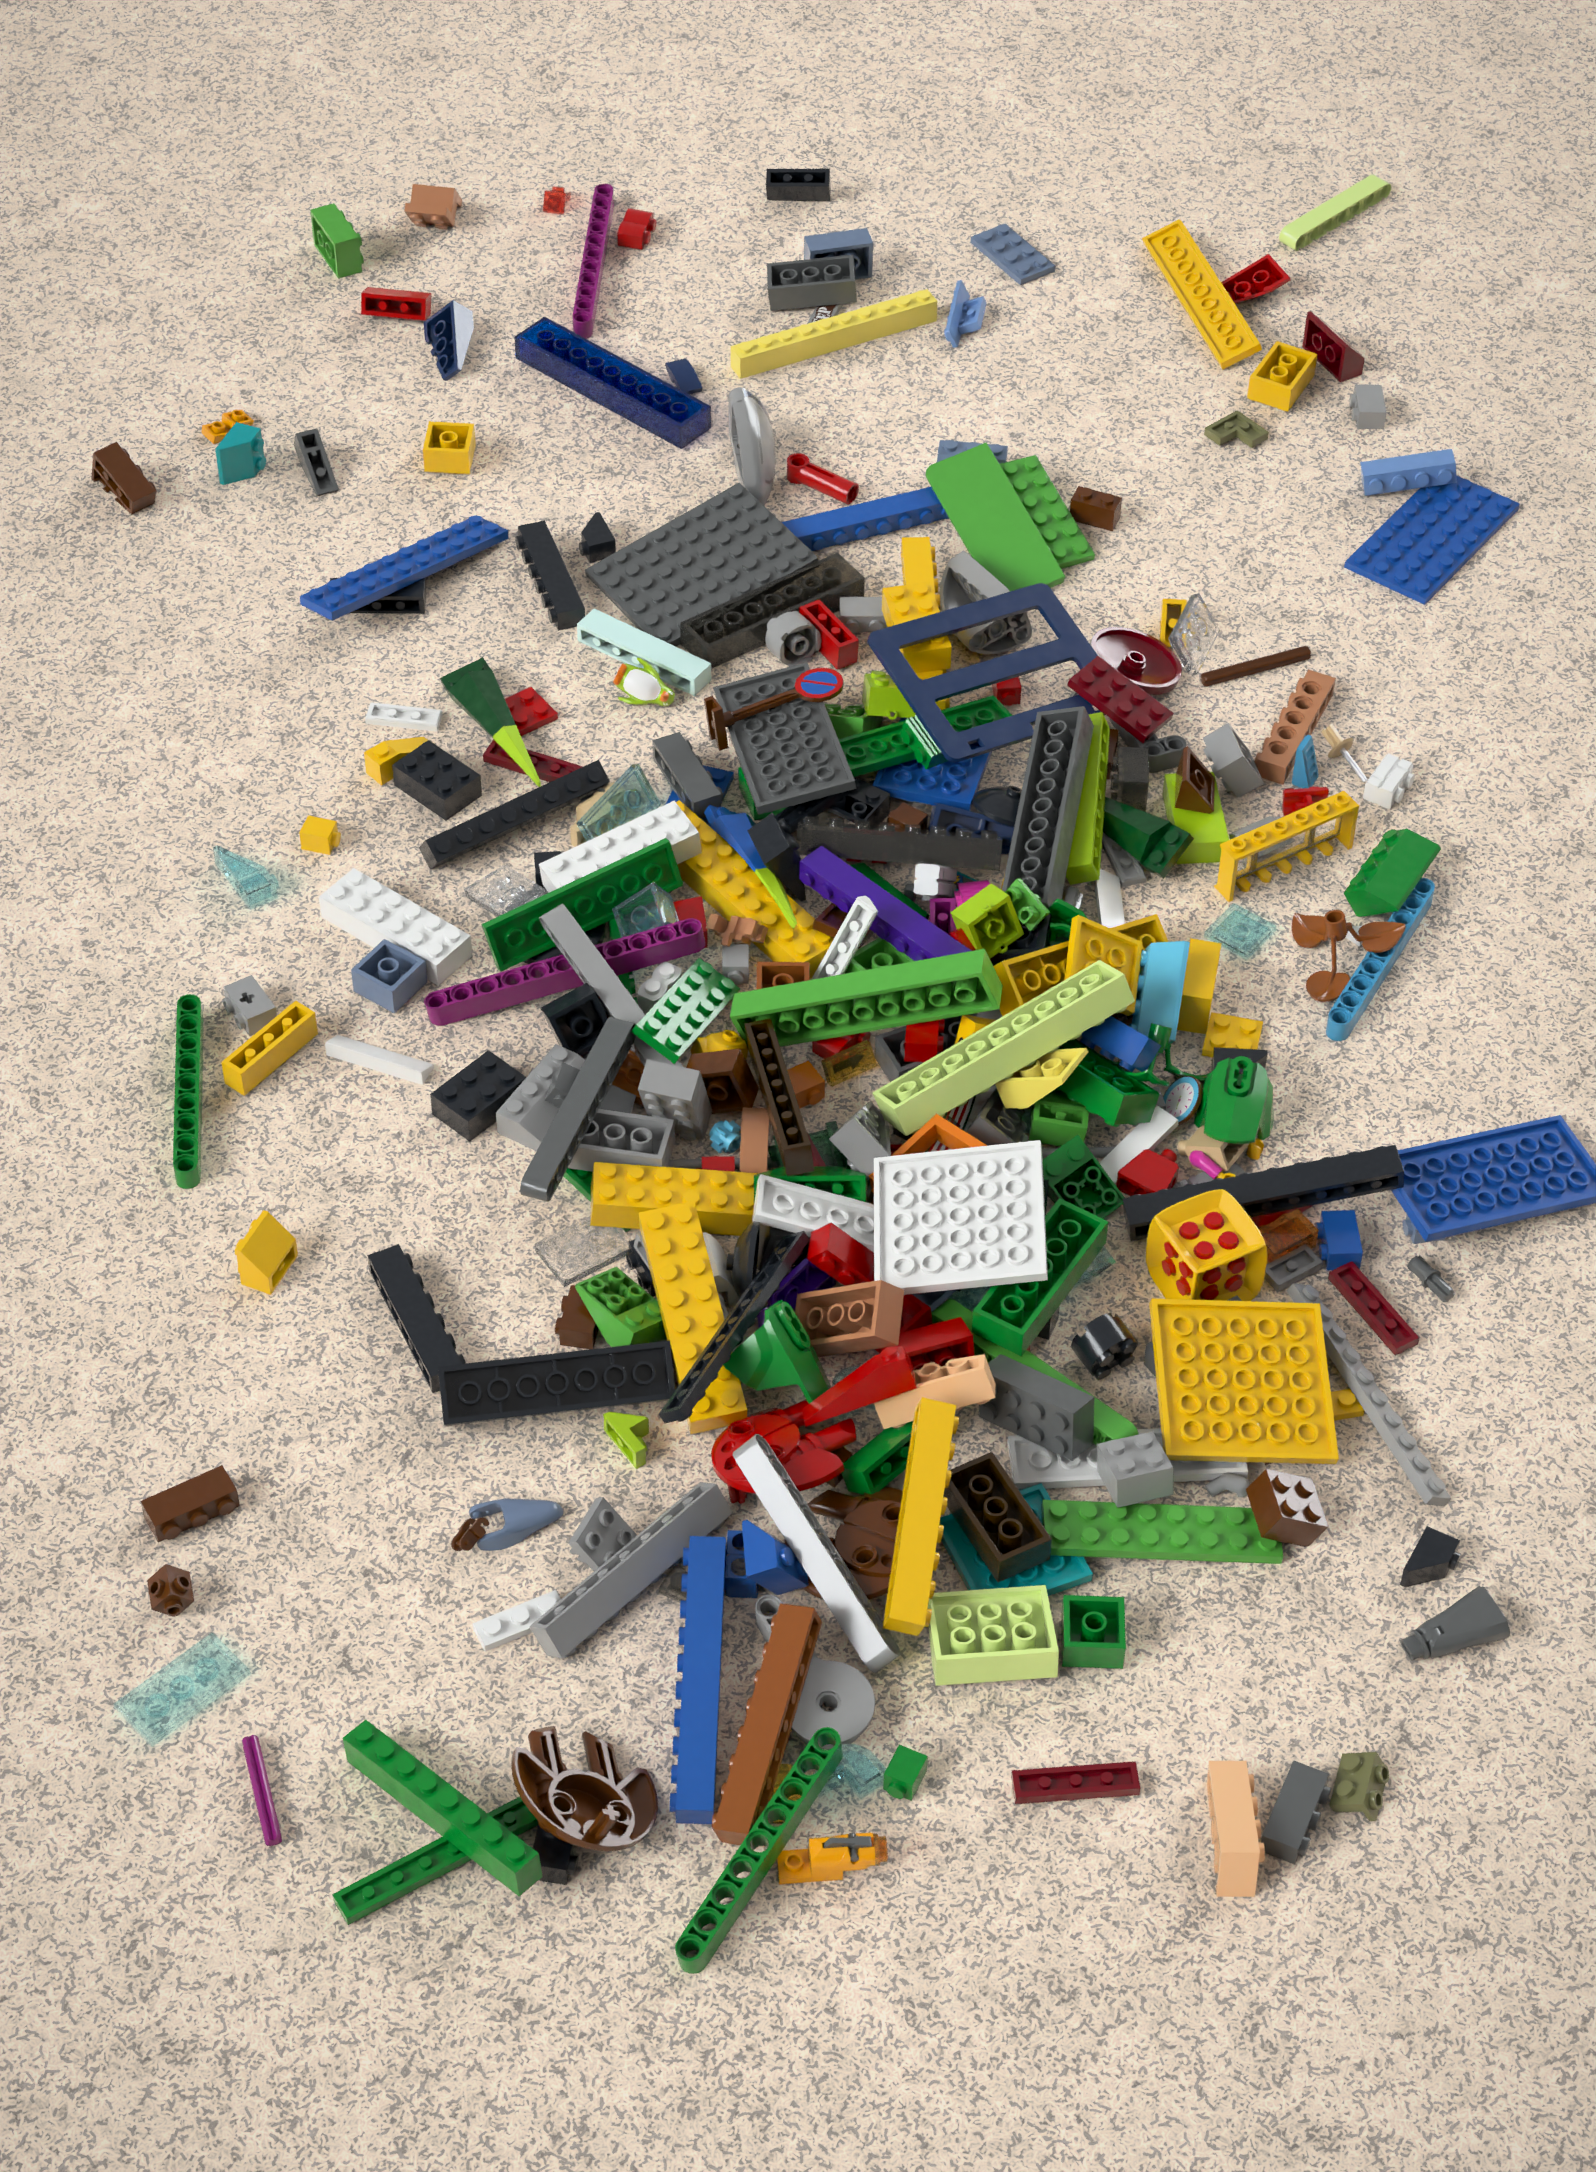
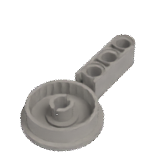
M774 1595L760 1597L755 1607L756 1625L766 1642H769L772 1632V1617L777 1614L780 1603L783 1604ZM767 1612L774 1613V1615L772 1616H766L764 1614ZM813 1652L791 1730L799 1739L808 1744L817 1730L823 1727H830L839 1733L842 1747L853 1743L872 1721L875 1710V1697L872 1686L867 1678L856 1668L838 1661L819 1659ZM824 1702V1705H825L826 1707H832V1708H834V1710H833V1711H824V1710H822V1703ZM827 1744L821 1749H831L834 1745Z

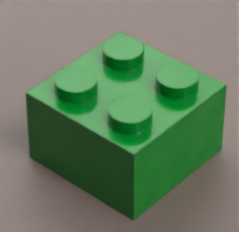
M1063 1595L1061 1612L1062 1667L1123 1669L1126 1651L1124 1597Z

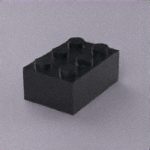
M429 740L392 765L394 786L445 821L482 796L481 775Z
M488 1050L430 1094L432 1115L471 1142L496 1122V1112L526 1079V1076Z

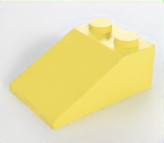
M1087 1048L1057 1049L1038 1058L1034 1064L1014 1072L1012 1077L997 1082L995 1086L1004 1107L1028 1108L1061 1086L1087 1055Z

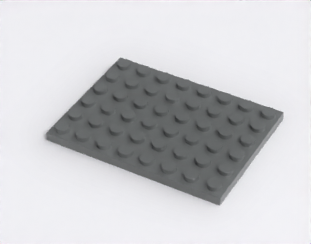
M739 482L585 569V574L639 630L676 647L819 565V559Z

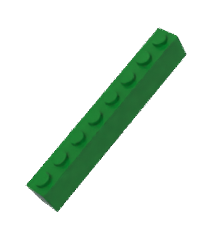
M365 1719L342 1738L347 1761L516 1895L520 1897L543 1877L537 1851Z

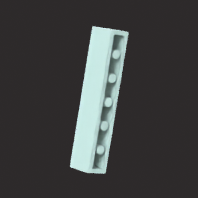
M593 609L577 623L579 642L623 663L644 668L637 660V658H641L655 668L663 682L693 696L699 693L711 681V663L597 609Z

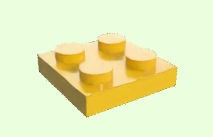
M1211 1012L1202 1056L1213 1057L1214 1047L1258 1050L1263 1021Z

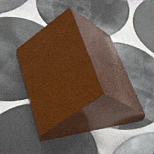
M1187 746L1183 748L1176 772L1175 808L1210 814L1214 812L1215 778Z

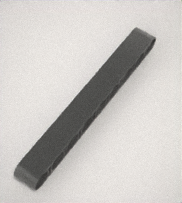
M612 1017L607 1019L522 1178L520 1186L521 1195L546 1202L552 1199L635 1041L636 1035L631 1031L636 1023Z

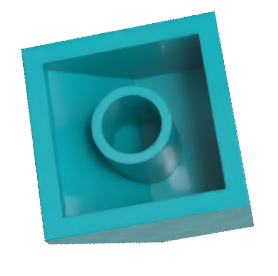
M236 422L215 448L220 484L226 485L253 478L260 470L265 468L266 457H264V439H262L261 428Z

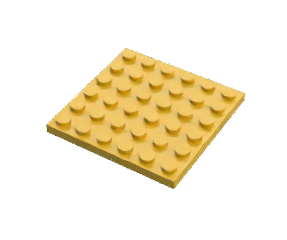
M1151 1298L1149 1308L1162 1445L1169 1460L1337 1464L1339 1455L1320 1303Z

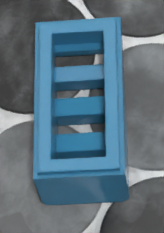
M1310 735L1305 736L1296 751L1292 785L1300 788L1312 787L1318 778L1313 738Z

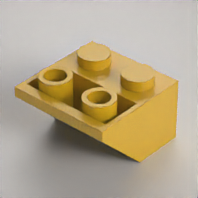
M263 1210L260 1216L252 1221L248 1233L244 1239L238 1241L235 1247L241 1284L271 1295L298 1256L296 1238L268 1211Z

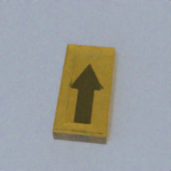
M867 1040L821 1061L827 1083L832 1087L877 1066L871 1042Z

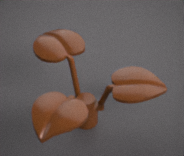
M1331 910L1325 916L1294 913L1292 934L1299 946L1315 948L1321 944L1322 940L1328 941L1329 938L1331 939L1332 971L1322 970L1312 974L1306 982L1308 994L1315 1001L1329 1002L1338 999L1350 980L1349 975L1346 973H1336V941L1343 940L1348 931L1356 941H1362L1365 950L1380 953L1392 949L1398 943L1405 931V924L1397 922H1371L1360 927L1358 935L1352 928V923H1346L1345 914L1341 910Z

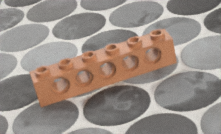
M1308 669L1304 678H1299L1296 692H1292L1288 699V707L1282 708L1279 723H1274L1271 737H1266L1262 753L1258 752L1254 762L1263 779L1284 785L1294 767L1298 746L1305 736H1311L1333 696L1335 677Z

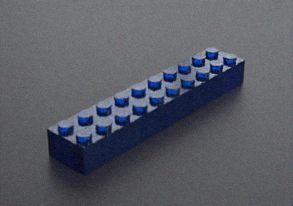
M545 316L514 337L516 359L680 449H683L711 429L710 405Z

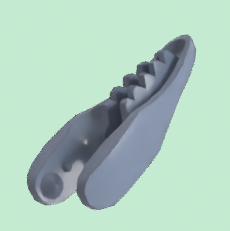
M504 1498L479 1503L469 1509V1515L472 1519L493 1515L501 1511L505 1520L503 1529L485 1534L477 1541L479 1549L484 1551L503 1550L516 1545L539 1529L557 1521L563 1515L562 1507L557 1502L548 1500Z

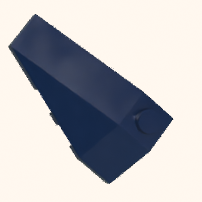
M454 300L424 321L425 341L427 344H432L433 348L430 352L432 356H437L438 358L436 365L444 381H448L462 370L474 330L473 311Z
M934 803L927 827L925 852L946 858H958V855L964 854L981 856V853L990 852L1009 854L1014 827L999 823L983 814Z

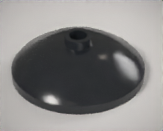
M1016 786L985 788L974 794L972 804L980 813L988 818L1014 827L1022 789Z
M759 1222L751 1223L737 1240L734 1254L728 1253L726 1270L732 1271L733 1287L739 1299L757 1273L760 1239Z

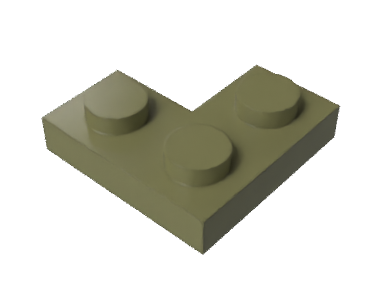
M1238 410L1205 427L1204 435L1219 446L1236 437L1251 448L1266 441L1269 434L1267 430Z

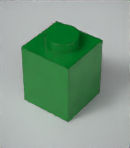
M899 1744L884 1772L883 1789L894 1798H905L912 1801L927 1772L928 1756Z

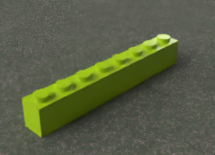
M1102 712L1089 714L1094 728L1066 872V878L1070 885L1099 880L1110 735V727Z

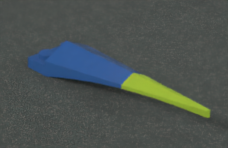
M708 805L704 813L710 827L730 844L755 872L777 903L790 926L794 929L797 921L783 885L764 865L747 831L756 823L746 813H735L725 807Z

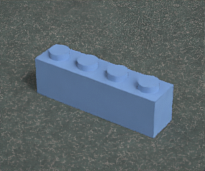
M1452 449L1360 462L1365 496L1457 483L1456 462Z

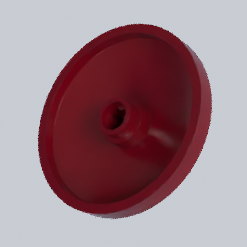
M1107 627L1096 632L1091 639L1090 645L1100 658L1149 695L1165 694L1177 686L1182 675L1181 663L1168 646L1153 636L1131 628Z

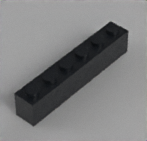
M545 520L518 526V536H515L516 546L518 550L522 549V559L524 564H528L530 578H535V588L538 594H542V604L544 608H548L550 623H555L558 631L577 627V623L585 617V607Z
M399 1244L367 1255L369 1272L432 1393L440 1391L438 1367L465 1364L466 1361L462 1354L457 1355L454 1338L451 1333L446 1334L443 1317L440 1313H435L433 1299L430 1293L425 1294L420 1274L413 1272L412 1269L414 1267L408 1253L404 1254Z

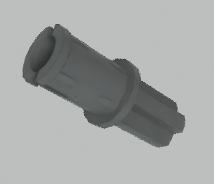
M1420 1255L1410 1260L1407 1267L1422 1281L1424 1288L1428 1287L1442 1302H1448L1454 1297L1453 1289L1441 1278L1439 1270H1434Z

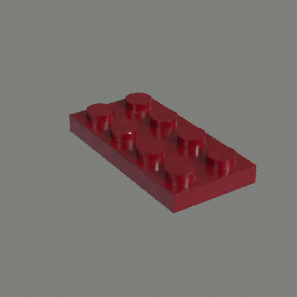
M1099 656L1071 677L1067 684L1068 687L1142 743L1167 724L1174 714Z

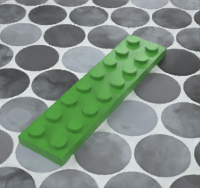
M1042 1500L1041 1504L1042 1525L1052 1538L1051 1555L1266 1564H1281L1283 1560L1282 1543L1261 1538L1252 1508L1135 1503L1117 1508L1114 1502Z

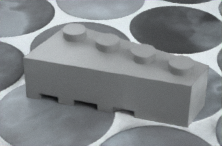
M871 1101L850 1117L829 1138L848 1158L847 1163L851 1169L865 1173L866 1178L874 1172V1158L891 1156L889 1123L884 1120L881 1111Z

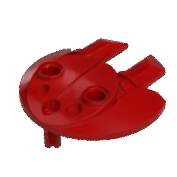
M807 1399L783 1410L770 1408L750 1414L742 1420L732 1422L718 1436L711 1451L713 1469L717 1476L728 1485L730 1502L742 1504L745 1502V1498H747L746 1492L756 1494L733 1457V1452L755 1434H759L768 1442L797 1489L804 1491L824 1484L844 1471L842 1461L831 1452L857 1440L856 1428L852 1418L840 1421L814 1434L807 1433L800 1437L799 1428L805 1426L802 1409L809 1404Z

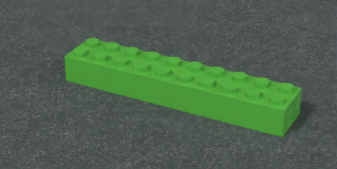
M980 949L735 993L730 1018L746 1044L747 1038L744 1023L771 1018L779 1046L783 1047L1000 1009L1003 985L986 950Z

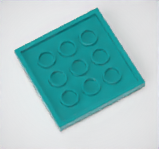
M1040 1483L1019 1492L1042 1524V1500H1051L1043 1484ZM949 1514L940 1518L939 1525L944 1526L941 1541L967 1590L1046 1585L1047 1594L1050 1596L1090 1582L1093 1579V1573L1083 1556L1050 1555V1560L998 1583L954 1516Z

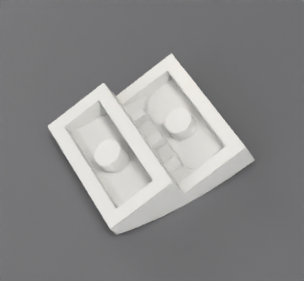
M704 1232L703 1237L717 1292H725L729 1306H735L739 1297L733 1287L731 1271L726 1270L727 1257L714 1237Z

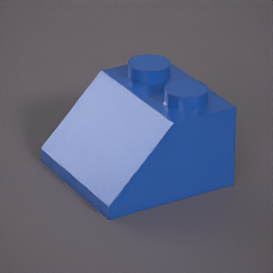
M748 1520L742 1521L747 1578L776 1595L808 1586V1574L788 1545Z

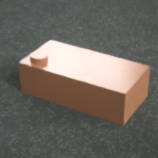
M883 1280L799 1293L797 1294L795 1314L807 1332L810 1343L818 1357L898 1346L904 1290Z

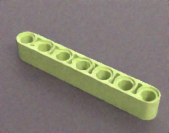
M1373 174L1286 225L1279 235L1280 242L1295 251H1299V248H1303L1312 243V240H1317L1327 234V231L1337 228L1341 225L1340 223H1345L1355 217V214L1358 215L1367 210L1368 206H1373L1380 202L1383 197H1388L1391 191V184Z

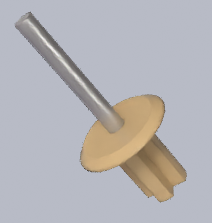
M1332 724L1328 725L1327 728L1321 731L1332 747L1328 757L1336 758L1343 755L1363 783L1367 782L1368 779L1347 752L1351 748L1354 739L1347 738L1343 740Z

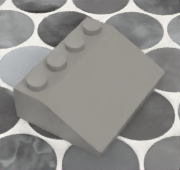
M555 1044L496 1112L497 1133L537 1151L559 1110L554 1104L545 1101L553 1075L563 1062L580 1070L585 1059L579 1054Z

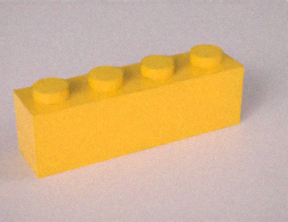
M294 1001L221 1062L225 1084L243 1096L249 1093L318 1035L315 1012L298 1001Z

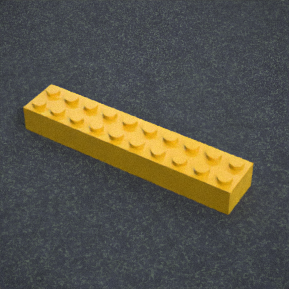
M678 800L676 802L699 832L702 851L701 854L677 864L682 880L698 895L702 896L726 920L730 921L731 916L752 918L758 921L757 924L767 927L768 931L764 943H752L773 962H810L809 980L813 978L834 938L812 929L815 918L787 895L797 921V925L793 929L767 888L745 860L717 832Z

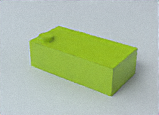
M1176 773L1164 774L1162 796L1167 820L1190 833L1194 838L1176 864L1220 862L1222 850L1220 844L1228 841L1229 837L1216 778L1214 812L1208 814L1175 808Z

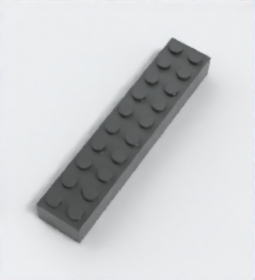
M1085 706L1037 712L1002 891L1005 892L1016 879L1021 878L1034 894H1038L1041 897V902L1047 909L1056 899H1062L1094 725Z

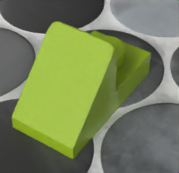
M615 1412L603 1414L604 1431L636 1469L645 1465L647 1446L642 1437L649 1434V1419L645 1416Z

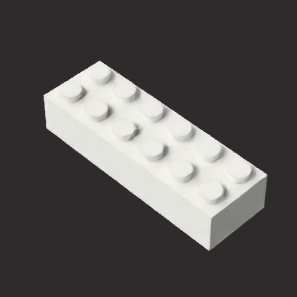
M672 801L540 863L542 884L549 893L664 838L670 841L676 862L679 864L702 853L699 832L677 803Z
M355 868L319 896L322 918L373 948L383 939H386L422 958L426 962L427 980L438 986L472 957L471 935Z

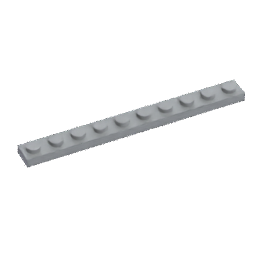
M1293 1283L1286 1291L1294 1303H1320L1327 1354L1424 1503L1435 1506L1446 1505L1451 1500V1497L1445 1489L1444 1482L1436 1476L1431 1468L1430 1461L1417 1447L1415 1438L1407 1432L1402 1424L1401 1417L1394 1412L1388 1403V1397L1376 1385L1373 1374L1365 1368L1360 1360L1359 1353L1351 1347L1346 1339V1333L1338 1327L1332 1318V1312L1325 1307L1319 1298V1292L1311 1285Z

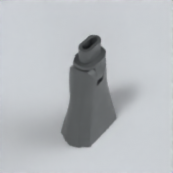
M1478 1586L1452 1606L1412 1630L1410 1636L1401 1639L1400 1643L1411 1661L1419 1657L1424 1659L1429 1657L1437 1658L1468 1647L1506 1639L1510 1636L1508 1620L1486 1588Z

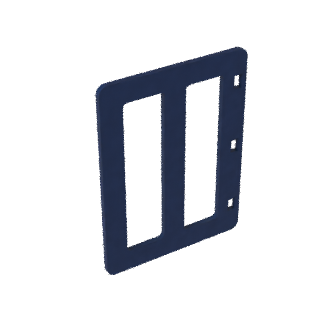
M1043 583L873 631L867 640L868 645L943 756L950 762H960L1032 739L1034 729L1031 725L1035 724L1037 712L1085 706L1088 715L1101 712L1100 710L1095 711L1091 703L1080 695H1076L971 729L956 732L935 703L1067 661H1074L1081 670L1098 656L1051 588ZM1034 609L1042 614L1058 637L1057 640L924 680L918 678L899 650ZM978 742L980 747L972 750L970 744Z

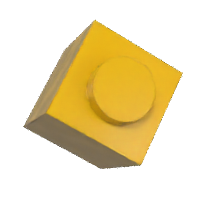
M309 815L299 832L301 849L327 855L331 854L334 847L339 846L341 840L337 821Z

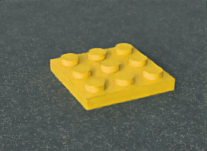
M1077 915L1072 918L1064 980L1098 960L1103 961L1123 973L1126 977L1135 1002L1128 1005L1120 1013L1129 1016L1135 1012L1143 942Z

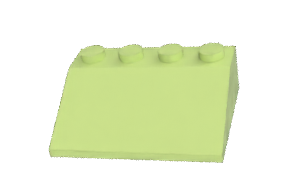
M1046 1585L934 1593L932 1599H929L928 1609H932V1615L928 1630L935 1686L1053 1678L1058 1676L1059 1650Z

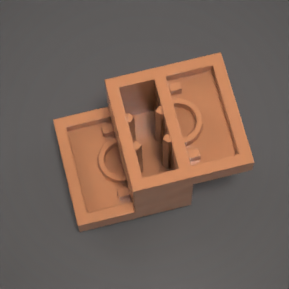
M413 184L411 202L405 203L404 212L415 226L427 227V224L435 225L438 229H448V226L454 227L457 207L461 208L462 199L455 188Z

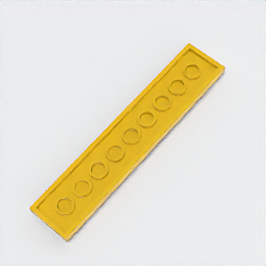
M1181 219L1142 238L1146 249L1222 370L1262 350L1260 342Z

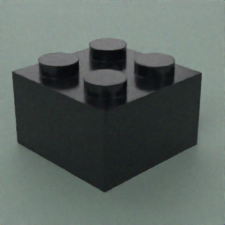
M588 983L540 1008L559 1046L580 1056L591 1051L608 1019L595 991Z

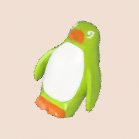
M637 658L644 668L623 663L620 666L613 684L630 696L629 698L618 697L620 701L631 705L658 704L667 707L673 703L675 693L663 683L658 672L650 663Z

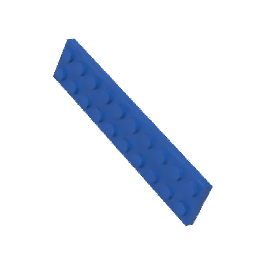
M471 516L469 519L453 524L451 527L438 531L428 538L418 540L415 544L401 548L391 555L383 556L380 560L366 564L356 571L348 572L345 576L336 580H331L321 587L311 589L308 593L300 596V605L333 621L509 539L508 530L498 526L496 523L483 519L481 516Z

